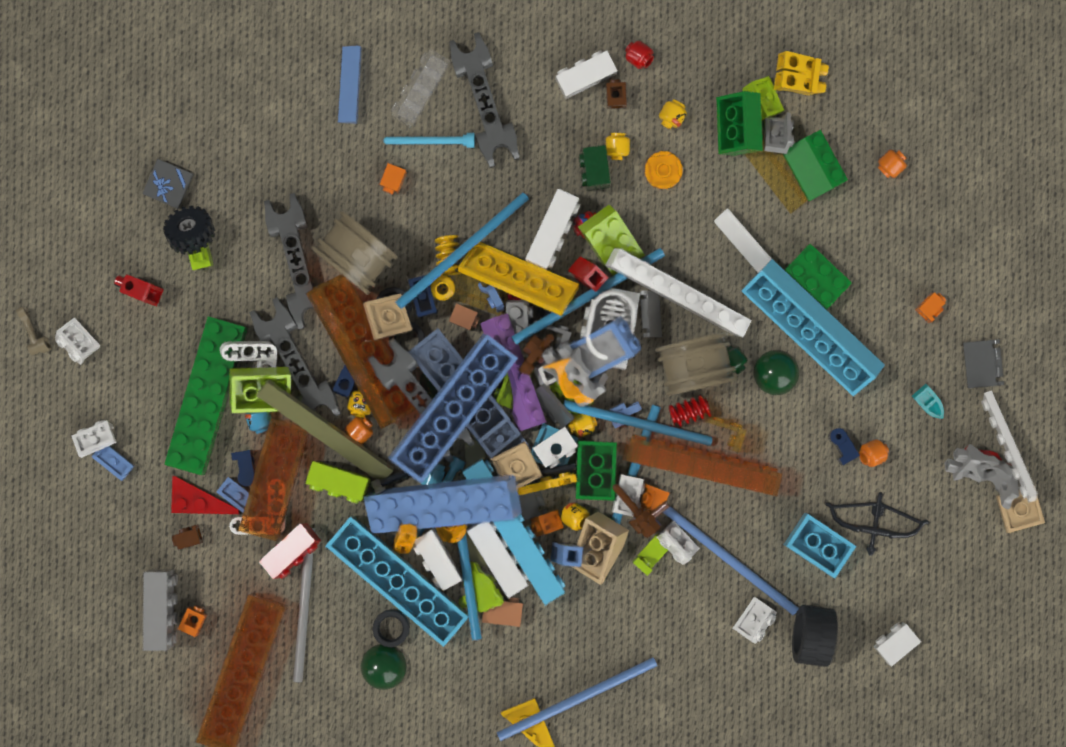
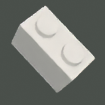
M898 622L890 628L891 632L887 636H880L875 641L877 644L873 646L891 667L921 643L904 622L901 624Z

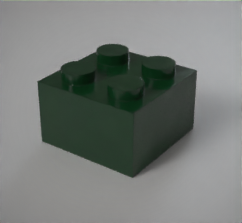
M606 145L583 148L582 153L579 154L580 168H584V172L581 175L582 187L586 186V191L608 189L611 181Z

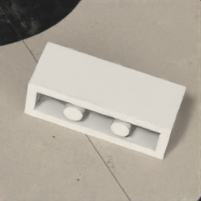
M601 50L594 53L592 58L587 61L582 59L574 64L575 67L571 69L566 67L558 71L556 81L565 99H568L616 75L617 69L608 51L602 52Z

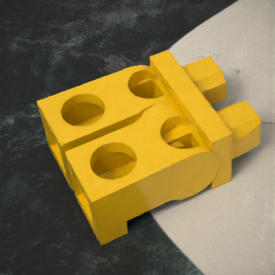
M789 51L779 53L776 71L780 72L776 73L774 90L795 92L809 96L824 93L826 91V83L819 81V75L826 76L829 65L821 63L822 59Z

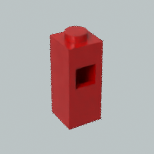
M581 256L567 270L581 284L595 292L609 278L595 264Z

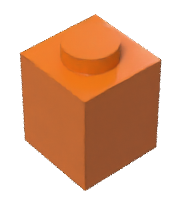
M388 163L380 182V186L383 187L382 191L391 195L394 192L399 194L407 171Z

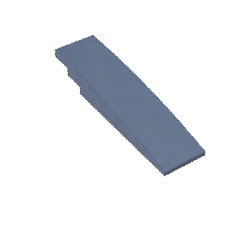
M439 328L408 351L438 392L463 361L462 357ZM491 394L466 425L468 431L490 459L524 441L526 442ZM526 442V444H527L529 450H531L532 448H531L530 445Z

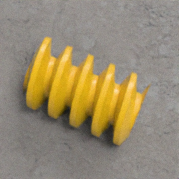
M445 235L435 239V243L440 244L435 247V250L441 252L436 254V258L440 259V261L436 262V266L456 250L454 247L459 245V243L453 241V239L459 237V235ZM453 264L442 275L451 276L461 274L459 272H455V270L458 269L459 265Z

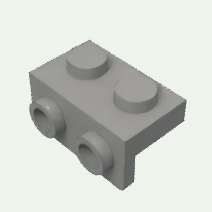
M787 112L784 119L775 117L764 119V151L787 154L789 147L793 146L794 135H791L794 121L791 120V113Z

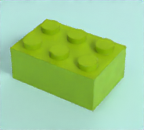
M610 205L578 227L607 272L612 276L618 272L605 265L614 248L622 249L638 259L645 256L617 211Z
M289 368L230 369L231 412H278L256 395L268 380L291 395V374Z
M312 461L305 484L310 485L309 489L319 492L324 489L328 491V495L338 498L343 495L347 497V501L359 503V501L364 500V496L367 494L371 478L320 461Z

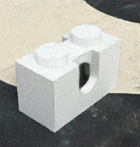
M564 427L535 446L533 450L545 468L548 466L553 468L560 463L559 458L564 455L567 458L576 452L575 448L578 446ZM554 443L561 445L562 451L560 454L555 455L551 452V446Z

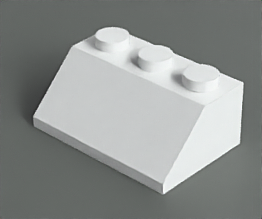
M434 528L415 540L413 549L417 555H422L425 560L422 563L427 572L431 571L434 575L432 580L437 588L441 587L442 590H445L462 581V574Z

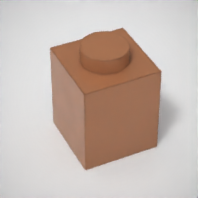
M456 303L449 322L471 331L472 327H477L480 318L477 317L478 312Z

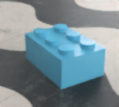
M807 513L803 514L783 544L833 578H836L856 548L854 544Z

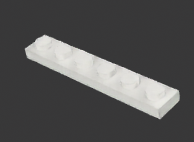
M992 390L986 392L981 401L985 411L989 412L990 424L998 432L996 435L1000 446L1003 445L1005 448V458L1008 463L1011 462L1014 468L1012 469V474L1015 480H1019L1021 484L1019 487L1023 498H1027L1028 503L1035 501L1038 495Z

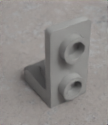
M551 325L544 328L562 334V338H557L554 348L569 342L571 332H568L569 328L558 325L557 328Z

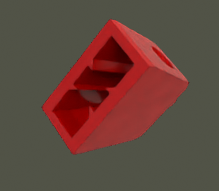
M128 274L125 277L118 275L114 282V285L120 288V293L156 307L164 291L160 287Z

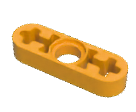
M404 524L399 527L394 539V552L406 554L411 551L417 537L416 526Z

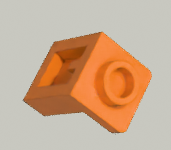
M558 510L531 518V529L536 537L564 528Z

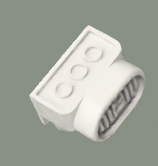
M611 288L591 300L590 307L585 309L584 319L587 320L586 326H582L580 338L586 337L587 347L594 356L603 360L608 359L606 355L599 353L593 347L591 338L588 337L592 332L605 326L607 321H614L617 317L622 316L634 334L640 293ZM628 359L612 368L625 370Z

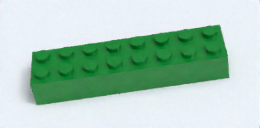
M207 317L164 465L198 475L206 474L230 392V369L237 368L238 361L225 360L220 354V347L228 341H245L248 328ZM231 347L225 351L227 355H230V352H237L238 356L240 355L239 351H234Z

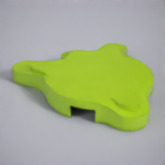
M471 562L477 611L488 612L490 608L501 606L503 604V596L500 594L499 589L495 588L493 581L496 580L494 577L484 573L477 562ZM465 595L459 599V606L461 608H467Z

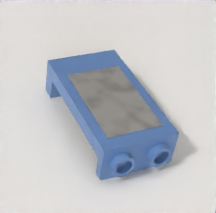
M622 316L617 317L613 322L592 332L588 336L591 338L593 347L599 353L608 357L607 360L597 358L590 352L586 344V337L569 343L572 349L580 348L582 361L591 372L589 379L635 356L641 350L638 339L634 337L628 323Z

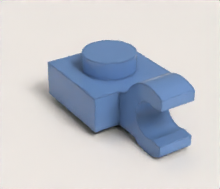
M478 283L480 291L489 295L487 301L491 309L495 308L497 313L503 311L504 305L496 289L491 285L485 288L481 283Z
M638 401L628 407L623 402L608 411L630 416L642 410ZM612 422L614 428L624 425Z

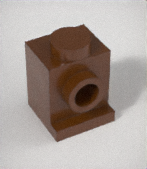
M615 79L610 80V83H606L607 109L626 108L625 82ZM613 92H618V93H619V97H618V98H614V97L612 96V93H613Z
M199 524L193 525L192 530L190 527L179 529V534L172 535V542L174 546H177L178 550L204 543Z

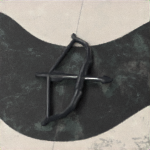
M882 492L878 493L877 502L832 505L830 502H826V506L830 508L834 521L840 526L856 533L860 531L871 534L870 546L867 547L870 556L876 551V548H874L876 535L889 537L890 539L909 538L916 535L924 524H929V521L926 519L921 521L882 503ZM872 506L871 514L874 516L873 527L843 522L837 517L835 509ZM884 508L919 525L914 531L900 533L878 528L879 517L883 516Z

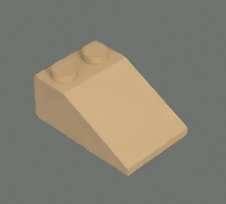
M600 512L587 517L577 546L583 547L581 567H571L596 583L603 584L624 547L629 530Z

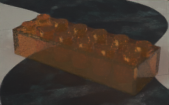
M275 419L270 420L238 531L276 542L279 541L309 437V432L302 427Z

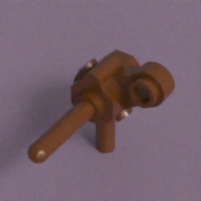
M534 334L523 349L528 354V357L519 367L518 371L523 375L527 374L529 376L535 368L533 365L535 360L542 364L545 361L542 354L546 349L552 347L550 344L553 342L554 336L549 334L546 338L541 339Z
M619 484L613 485V490L633 512V518L629 521V524L638 534L642 533L645 538L656 533L662 525L656 517L670 507L668 502L664 501L653 511L647 507L642 509L633 502Z

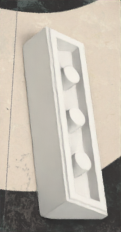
M726 209L714 220V223L757 272L771 260V257L729 209Z

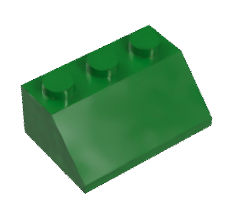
M821 129L796 142L792 147L790 146L787 154L782 153L808 202L848 181Z

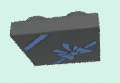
M157 159L142 194L179 209L194 174Z

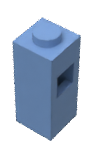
M552 542L550 561L564 566L581 567L583 547L571 543Z

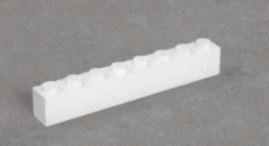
M614 248L605 265L734 336L744 337L752 321L622 249Z

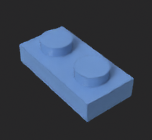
M111 446L96 451L92 456L93 459L121 481L135 467L134 464Z
M230 477L217 490L219 495L246 516L259 502L257 498Z

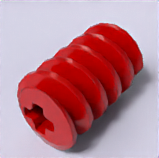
M698 395L697 401L693 397L690 398V404L687 400H684L683 406L677 402L676 409L672 405H669L668 408L674 427L676 422L682 427L683 420L689 424L690 418L697 422L698 415L703 420L704 413L711 417L706 397L704 399L701 395Z

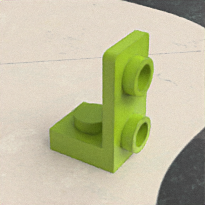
M656 534L632 561L647 576L653 571L654 565L668 551V549L660 544L657 538L659 534Z

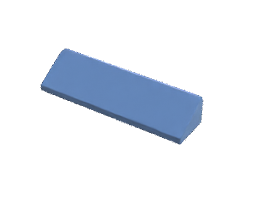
M346 46L342 48L338 123L357 124L361 46Z

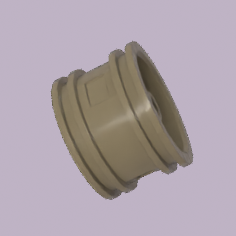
M341 211L339 213L341 218L333 220L335 225L323 240L318 238V246H312L311 249L368 295L370 293L368 288L376 286L374 281L386 266L391 268V260L394 259L396 261L398 257L364 227Z
M727 332L655 349L656 353L660 352L661 356L657 358L658 362L663 364L666 382L663 383V386H668L669 392H665L666 396L738 380V376L733 377L732 371H735L736 368L731 367L727 346H730V342H725L724 338L728 336Z

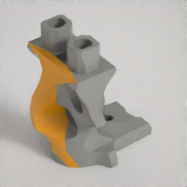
M563 343L557 348L559 354H556L552 347L546 349L542 354L545 360V364L542 367L543 370L555 377L565 397L573 398L579 407L590 404L606 391L604 384L608 379L607 374L603 372L589 379L591 372L582 361L579 347L572 349L568 343ZM573 380L580 381L581 385L574 383Z

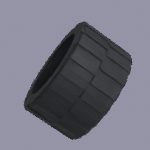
M801 605L799 607L792 634V656L794 662L828 667L831 664L836 650L838 618L834 609L810 605Z

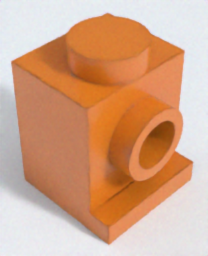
M931 293L915 310L928 323H931L935 320L932 316L937 317L944 310L942 306L945 304L946 299L940 293Z
M644 483L646 490L641 497V507L643 509L647 507L653 511L664 501H667L669 492Z
M197 605L188 607L178 630L193 637L198 636L208 615L204 613L205 609ZM192 616L198 618L197 623L192 622Z

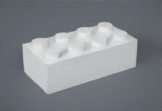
M557 189L526 256V262L545 270L548 268L552 269L556 261L554 254L556 251L560 252L565 240L562 237L564 233L568 235L572 226L571 217H576L581 204L578 203V197Z
M494 522L476 523L466 531L502 590L510 598L527 587L526 581L529 579L522 569L518 570L516 567L518 561L513 553L510 552L508 554L505 549L508 545L502 536L498 537L495 533L498 529Z

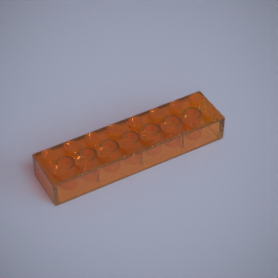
M340 274L307 292V297L380 428H385L415 411L414 406L396 384L389 390L385 388L375 375L368 361V358L372 355L380 364L386 365L391 363L393 357L383 339L374 341L364 305L351 281L343 274ZM406 384V391H411L408 384Z
M632 435V438L627 437L622 460L773 496L778 495L782 473H778L777 468L763 465L761 469L758 468L759 464L744 461V464H740L739 459L725 457V460L721 459L722 455L709 452L706 455H702V450L688 448V451L683 450L684 446L671 443L668 447L664 446V441L651 439V442H647L646 437Z
M254 593L248 595L196 743L207 747H238L288 605Z

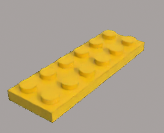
M482 242L474 246L458 266V272L560 316L563 315L579 289V284Z

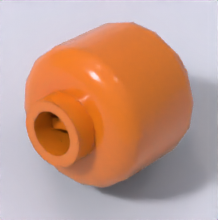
M889 150L878 160V168L887 178H896L906 169L907 165L904 160L907 158L899 150L897 152Z
M355 417L345 427V434L362 445L373 435V424L366 417L364 419Z
M878 439L867 442L861 446L859 458L864 465L869 467L880 465L888 459V446Z

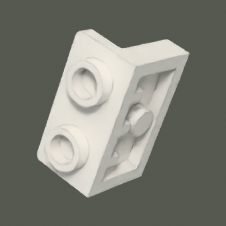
M75 317L56 331V343L61 348L64 347L69 352V357L80 365L84 363L88 356L100 348L99 343Z
M107 420L98 421L94 424L95 426L80 429L76 434L72 435L78 456L82 458L117 443L112 431L114 428L113 424Z
M620 474L618 484L640 508V494L642 495L645 489L644 479ZM615 494L612 512L633 517V512Z
M674 520L657 536L660 544L672 553L673 558L682 565L689 562L692 556L700 549Z
M754 597L733 629L756 644L764 638L767 627L775 622L777 612Z

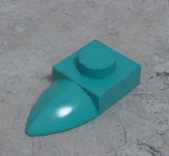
M927 384L923 385L911 396L927 414L934 418H944L943 404Z

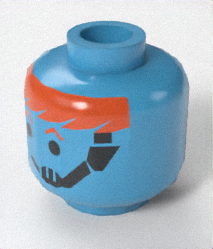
M251 412L245 414L250 431H255L256 434L269 430L273 424L270 412Z

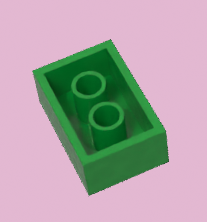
M742 91L716 97L718 154L737 156L763 151L761 93Z
M808 244L784 269L826 310L852 284L846 276L811 244Z
M578 441L575 499L615 501L613 485L616 478L617 443Z

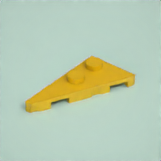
M566 472L559 474V478L552 479L551 476L540 478L541 482L523 486L517 490L520 496L576 483V475Z
M532 698L501 711V715L512 724H515L540 712V708L536 699ZM545 721L521 731L538 747H555Z

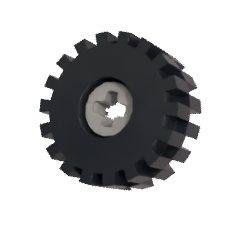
M189 206V209L181 207V211L175 210V214H170L168 216L169 220H165V226H163L164 235L171 249H174L176 253L180 251L181 254L185 255L188 252L190 255L195 250L198 253L201 251L200 248L206 249L208 247L207 243H212V237H215V227L205 209L202 210L199 206L196 209L194 206Z

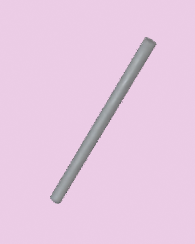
M307 553L303 557L293 682H303L313 553Z

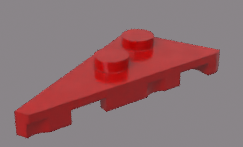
M172 476L171 513L240 514V510L177 476Z

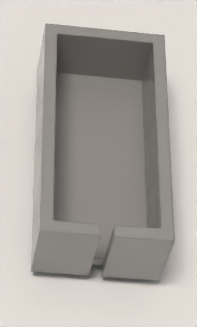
M151 569L144 572L143 651H167L174 647V643H177V632H174V624H177L178 615L177 612H174V605H177L178 595L174 593V585L178 583V575L175 574V569Z

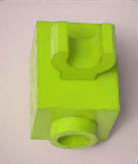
M209 245L206 249L200 248L201 251L198 253L196 250L193 251V254L189 255L188 253L192 270L213 266Z

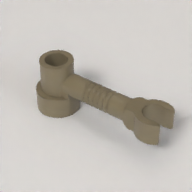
M27 307L16 309L31 341V344L27 346L29 353L33 356L40 352L50 351L51 345L46 336L37 338Z

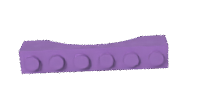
M508 313L480 323L484 334H488L518 358L507 372L513 394L512 414L518 431L520 432L545 423L546 420L530 375H523L518 371L524 362V358L519 344L516 345L512 339L515 333Z

